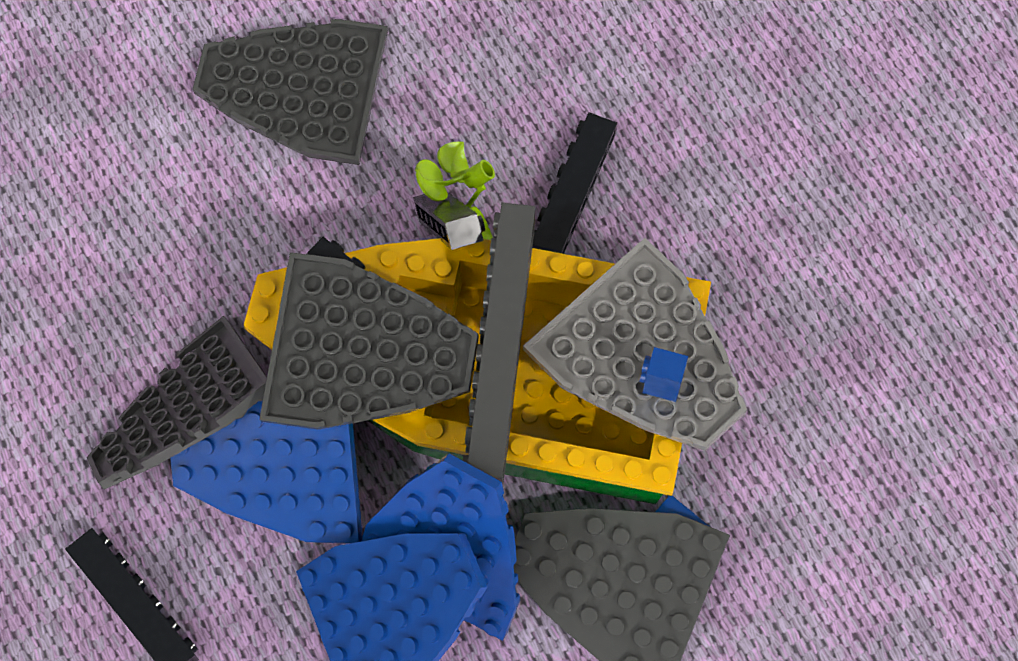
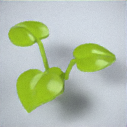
M462 141L447 143L440 147L437 152L441 168L445 172L450 173L453 179L443 181L441 170L431 160L423 159L419 161L415 167L418 184L423 193L433 201L440 202L448 197L445 186L456 182L465 183L468 188H477L466 206L475 211L477 216H482L485 225V232H482L483 239L491 240L493 236L485 217L477 207L471 206L479 194L486 189L484 184L495 177L492 165L487 160H481L469 168L464 152V142Z

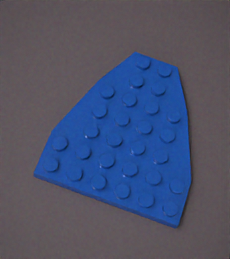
M262 400L248 409L242 418L236 419L230 425L170 458L173 486L226 514L304 542L355 543L362 540L363 533L353 423L316 430L261 422L259 419Z
M449 453L442 457L438 463L428 466L420 475L417 473L411 477L383 505L380 511L371 517L365 526L361 541L405 533H465L486 582L487 589L483 596L476 601L475 609L471 616L465 617L463 621L475 625L490 636H494L501 641L504 640L519 605L520 594L516 593L515 585L519 581L518 574L514 573V564L517 561L515 533L513 525L507 524L506 514L509 512L507 502L503 498V485L496 478Z
M405 533L334 546L296 571L330 661H439L461 631L458 628L464 618L471 616L475 609L476 601L483 596L487 589L486 582L465 533Z

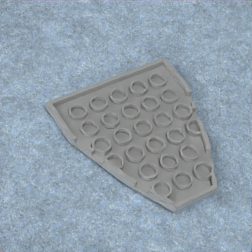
M646 238L639 242L523 345V350L562 389L643 430L704 451L717 441L747 411L743 397L740 396L737 380L731 372L727 353L710 321H707L700 302L692 294L686 276ZM654 347L688 356L676 402L643 393L644 383L639 382L645 356H652Z

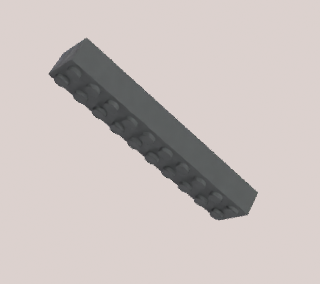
M501 202L500 213L495 212L494 237L491 238V258L486 277L487 290L484 291L483 317H481L479 334H481L480 344L477 345V366L473 375V398L476 399H470L469 425L472 427H467L465 436L466 453H469V455H463L462 461L496 478L503 485L534 239L535 206Z

